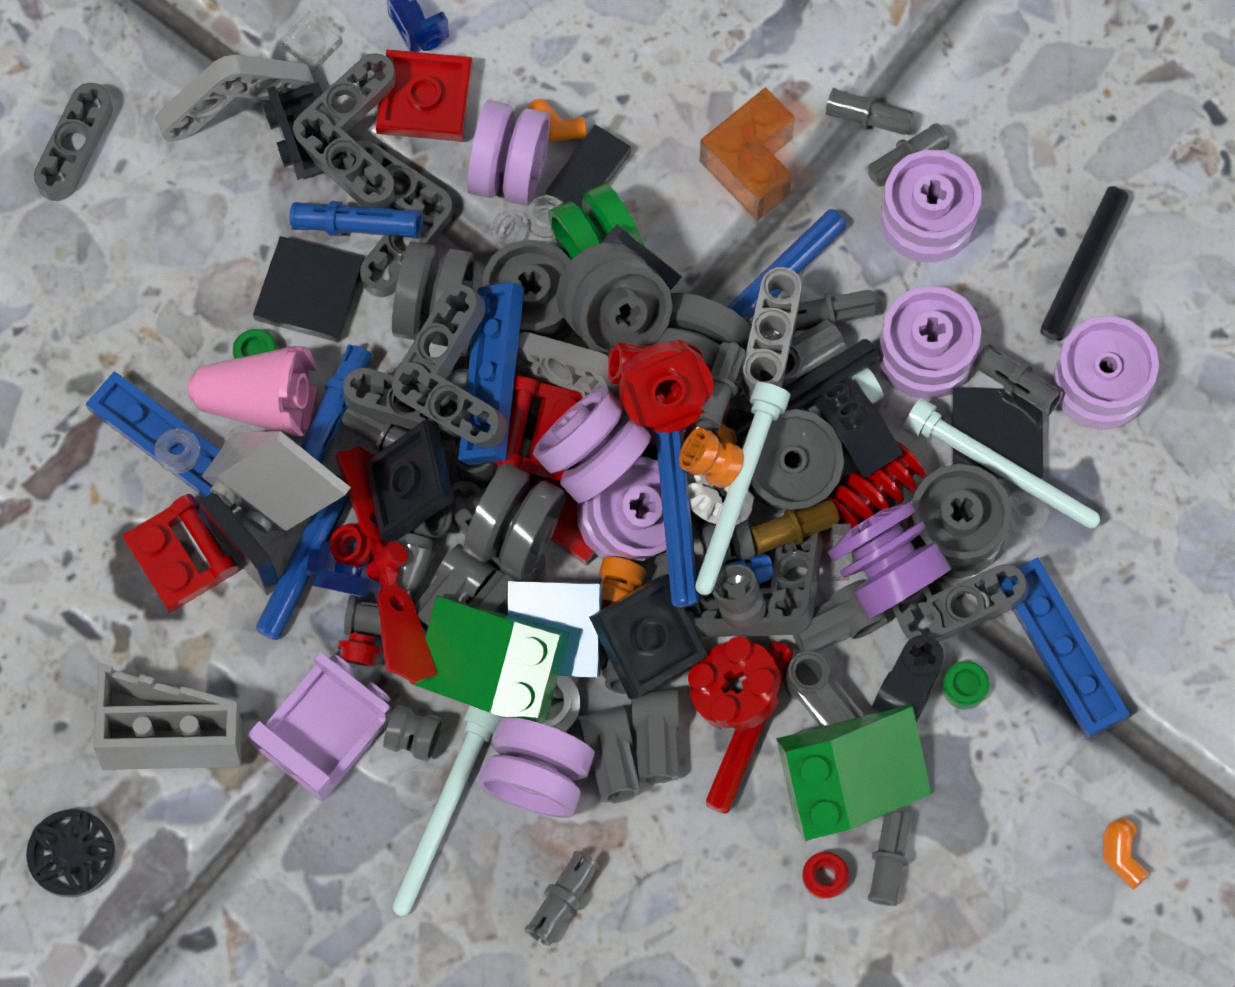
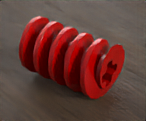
M896 441L903 455L865 478L856 468V474L848 473L843 477V486L837 484L830 493L828 500L834 502L839 513V521L848 530L858 525L860 520H866L873 516L872 510L875 508L879 511L884 508H890L886 500L888 497L899 504L902 503L905 499L900 490L901 486L914 493L918 489L913 478L915 474L920 478L927 477L918 459L904 444Z

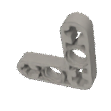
M229 55L217 59L158 112L156 120L165 140L179 141L195 134L235 97L269 100L266 89L268 87L275 86L278 95L313 84L315 81L309 66L304 63L244 55Z
M529 332L519 334L515 368L519 374L580 392L582 398L596 389L605 386L621 402L619 385L611 384L608 379L607 355ZM624 407L620 419L629 417Z

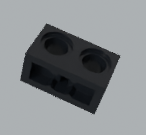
M852 378L830 386L821 397L813 401L823 420L833 427L842 443V450L863 478L903 455L881 414Z

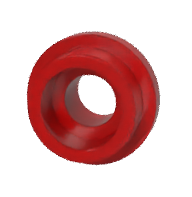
M348 523L339 527L332 534L330 550L336 562L341 566L352 569L359 568L367 563L372 556L371 538H368L361 532L358 523ZM357 540V547L352 553L351 546Z
M349 633L348 641L338 640L337 648L341 649L340 658L345 662L367 667H375L377 657H382L383 649L375 646L376 638L355 633Z
M819 852L806 861L802 872V880L807 891L813 896L820 899H832L839 896L846 889L849 881V869L846 862L839 855L832 852ZM821 869H828L834 874V880L829 884H823L817 879V872Z

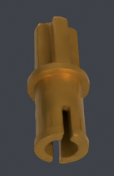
M827 500L794 513L792 510H785L784 516L749 527L755 553L757 552V555H761L764 552L791 542L798 545L803 542V537L836 526L840 520L837 507L833 501Z

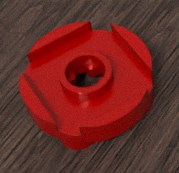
M672 340L651 345L637 353L634 357L625 360L620 369L619 396L623 407L634 423L639 426L642 424L646 427H652L655 432L670 433L691 425L703 413L701 407L706 402L707 396L711 399L713 392L712 374L701 355L691 349L683 340ZM665 380L677 381V383L671 385V393L668 395H663L660 390L656 391L659 384Z
M733 637L728 642L715 646L707 652L708 656L700 660L698 664L690 669L688 683L691 686L690 696L692 703L705 721L715 728L721 730V727L726 729L734 728L736 731L752 729L764 722L773 713L779 699L776 696L779 691V683L782 685L783 680L781 669L764 647L750 642L745 637ZM736 677H746L741 682L743 690L740 693L736 694L733 690L726 692L731 680Z

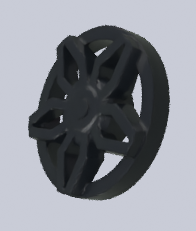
M78 809L56 812L38 823L32 831L26 851L27 865L35 881L47 892L66 898L86 895L101 886L112 871L116 855L114 839L106 825L95 815ZM70 819L65 826V835L59 829L51 827L60 821ZM81 819L82 832L79 835L73 834L74 827ZM90 823L102 832L105 842L96 839L86 841L90 836ZM44 833L57 837L53 845L48 844L42 837ZM39 843L44 851L51 854L43 856L36 865V848ZM98 847L107 849V851L91 856L90 848ZM105 861L101 871L90 881L88 863L94 865ZM49 862L55 863L56 867L54 870L40 874ZM82 870V886L79 887L72 877V873ZM65 872V879L72 888L57 887L47 881L58 878Z

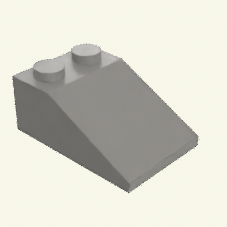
M281 431L232 433L202 475L205 480L213 485L210 489L211 493H217L224 503L232 506L236 503L247 512L244 518L252 526L265 533L268 530L287 531L345 496L351 488Z

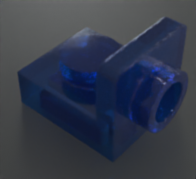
M387 0L388 15L408 51L433 50L449 37L448 18L444 12L425 19L423 11L416 0Z
M321 541L320 550L310 549L305 575L314 577L312 586L367 597L371 579L361 577L363 568L336 563L334 571L325 570L331 543Z

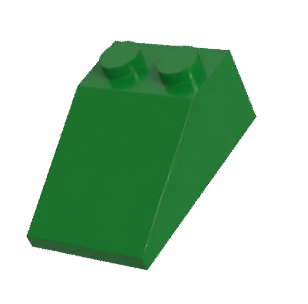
M436 596L426 634V641L437 674L413 685L492 714L521 718L542 724L547 721L570 633L446 597Z
M911 704L776 738L795 825L805 841L851 830L931 795L917 724Z

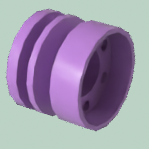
M911 501L904 505L888 509L884 508L845 532L840 541L827 551L833 561L851 551L857 559L839 571L842 577L851 576L861 571H864L868 577L853 592L868 619L891 608L951 570V566L936 543H931L915 549L911 543L926 527L923 521L905 531L900 525V521L916 511Z

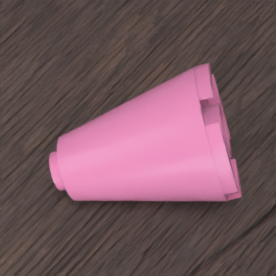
M292 346L200 366L195 375H192L189 379L188 395L200 411L272 431H281L290 436H302L304 434L301 430H308L316 412L318 385L309 384L308 372L316 371L315 361L311 351L305 346Z

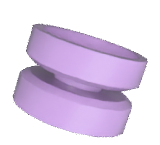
M487 100L479 117L474 135L468 168V193L493 198L498 193L503 182L506 202L530 207L535 198L545 166L550 130V113L526 108L518 117L514 127L515 117L512 106Z
M922 150L907 155L897 163L885 183L884 197L881 205L880 225L887 242L899 254L917 262L936 263L952 258L967 246L975 230L981 207V186L975 171L962 158L942 150Z
M928 285L910 289L893 302L885 315L878 353L883 374L896 389L910 397L931 400L950 395L953 388H960L964 385L974 368L982 331L977 312L965 297L949 288Z
M1111 315L1093 317L1075 326L1064 340L1052 378L1053 386L1063 391V397L1059 405L1064 413L1080 425L1098 430L1119 428L1135 419L1146 405L1150 392L1156 382L1159 370L1156 346L1147 332L1135 323Z
M605 386L588 394L563 414L542 436L533 451L534 457L550 473L564 470L560 485L578 503L588 501L615 482L643 453L651 438V434L642 425L639 426L634 423L630 417L620 419L623 405Z
M638 457L628 470L601 493L588 501L577 504V526L586 545L599 557L613 556L639 563L666 550L658 461L649 457Z
M512 717L499 719L491 744L500 755L484 759L477 778V784L486 792L517 807L551 817H573L581 796V790L573 781L587 778L595 756L594 750L576 737L538 722Z

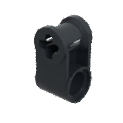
M918 635L909 639L904 645L892 671H889L871 708L882 712L911 704L917 723L942 666L944 653L940 643L927 635ZM922 652L930 655L928 663H925L922 668L914 665L915 657H919Z

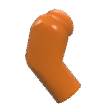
M534 99L529 103L527 107L529 109L550 113L548 142L584 139L586 137L584 117L562 119L544 99Z
M1119 818L1116 821L1110 822L1103 833V859L1134 890L1150 873L1132 857L1133 837L1137 835L1135 824L1127 818Z

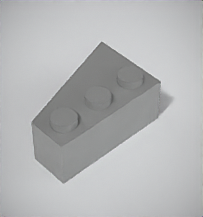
M99 662L94 750L102 770L241 767L243 723L237 701L184 686L178 689L157 683L154 678L140 674L139 677L115 671L113 666Z

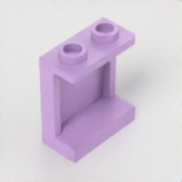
M319 651L313 658L315 665L266 724L263 725L258 721L247 734V737L254 749L323 802L388 725L392 711L388 705L391 699L383 690L371 682L365 687L352 677L355 673L354 669L342 658L334 654L329 659Z

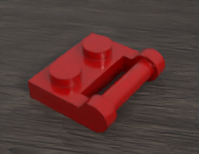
M515 376L513 387L515 393L511 406L506 460L494 462L493 465L502 467L505 463H510L529 472V475L560 483L564 470L550 473L534 457L533 451L550 427L572 406L583 399L582 395L579 392L545 384L535 379ZM536 397L542 400L528 458L519 455L531 399Z
M192 494L179 497L170 507L122 535L125 543L169 614L230 578L238 570V566L232 556L224 554L198 513L199 504ZM182 521L210 564V567L200 574L171 529Z

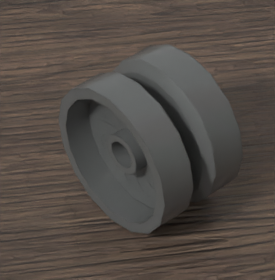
M525 239L507 244L495 253L483 271L481 287L514 282L524 287L519 334L529 332L562 342L571 335L573 329L560 314L556 298L560 276L571 261L563 250L546 241Z
M410 241L401 263L392 311V334L394 337L415 340L438 300L449 287L463 284L473 289L474 253L449 249L444 254L439 266V256L434 245ZM459 301L455 309L465 313L469 305ZM447 320L444 323L446 327L454 332L458 328ZM439 335L432 340V344L447 347V336Z
M602 243L586 248L569 262L560 276L556 292L559 312L568 325L582 338L591 350L609 356L611 347H615L617 342L645 346L654 345L668 327L673 308L670 289L661 276L648 266L637 252L623 244Z
M682 292L671 293L673 308L669 324L655 344L672 340H683L694 345L704 353V361L710 371L719 346L723 342H735L745 349L746 352L751 327L744 318L726 306L699 295Z
M799 409L787 410L784 414H779L778 419L771 422L748 492L765 506L780 510L812 507L827 498L839 483L844 465L842 443L833 427L817 414ZM748 432L742 439L740 446L741 449H743ZM787 452L789 454L797 453L799 456V463L794 464L795 469L788 468L784 463V457Z
M505 463L488 485L478 504L465 536L463 553L482 563H486L494 559L500 552V571L519 581H523L536 566L553 535L564 507L566 490L548 481H542L529 492L531 486L529 472L510 463Z
M955 464L940 467L923 479L912 500V505L916 511L908 517L907 523L908 529L921 521L924 522L926 527L911 543L915 549L931 543L938 545L951 566V570L942 576L963 578L977 575L993 564L1001 552L1009 532L1012 508L1008 492L995 476L977 466Z

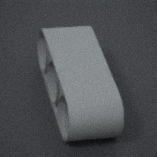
M776 267L769 270L761 282L742 372V390L749 399H751L755 384L760 382L752 377V374L756 371L765 370L770 372L774 378L764 383L782 388L802 289L799 275L786 267ZM776 289H783L790 293L791 296L782 300L774 298L770 293ZM766 330H775L782 337L778 340H767L761 333Z

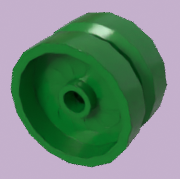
M601 183L583 193V209L573 201H566L548 210L549 223L558 247L571 260L586 248L600 244L616 224L644 245L627 208L608 183Z

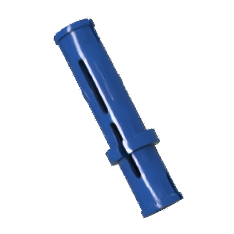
M331 201L329 204L321 205L293 202L289 213V222L292 230L326 231L330 236H340L342 233H362L419 238L423 230L421 210L344 206L343 202Z
M347 345L333 378L329 377L324 385L326 392L300 446L321 464H323V460L342 424L343 414L348 407L343 398L344 379L354 369L368 368L374 358L372 353L357 345ZM356 389V397H359L360 391Z

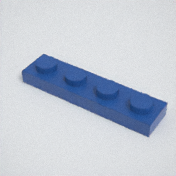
M514 282L479 287L477 293L483 297L485 302V313L472 335L466 392L500 411L505 416L508 426L505 439L492 449L477 447L461 437L458 460L469 465L506 460L524 287ZM472 413L467 422L488 433L492 426Z
M114 371L85 404L87 409L205 498L211 494L210 489L213 485L205 480L202 475L220 449Z
M1037 557L1017 567L1027 579L1029 589L1024 602L1013 608L1012 611L1087 740L1128 719L1129 711L1039 558ZM1007 576L1001 577L999 579L1001 585L999 588L1006 597H1011L1015 594L1013 586L1018 584L1019 581L1018 579L1010 581Z

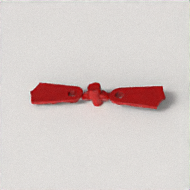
M360 446L350 450L339 451L335 458L343 482L351 487L347 494L356 513L358 526L365 536L371 538V550L374 560L366 566V573L370 579L379 582L381 587L377 595L386 671L402 676L410 681V684H415L425 678L434 677L437 671L414 603L408 593L398 587L396 580L398 568L407 561L408 553L400 543L396 541L387 543L380 539L365 462L375 455ZM390 603H392L397 610H395Z

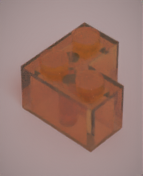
M766 87L700 139L699 162L756 221H759L790 195L792 173L774 154L793 139L795 116Z

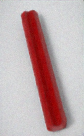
M772 642L768 652L779 665L784 679L786 670L793 657V649L785 644ZM766 720L752 729L734 731L706 798V806L723 814L729 812Z

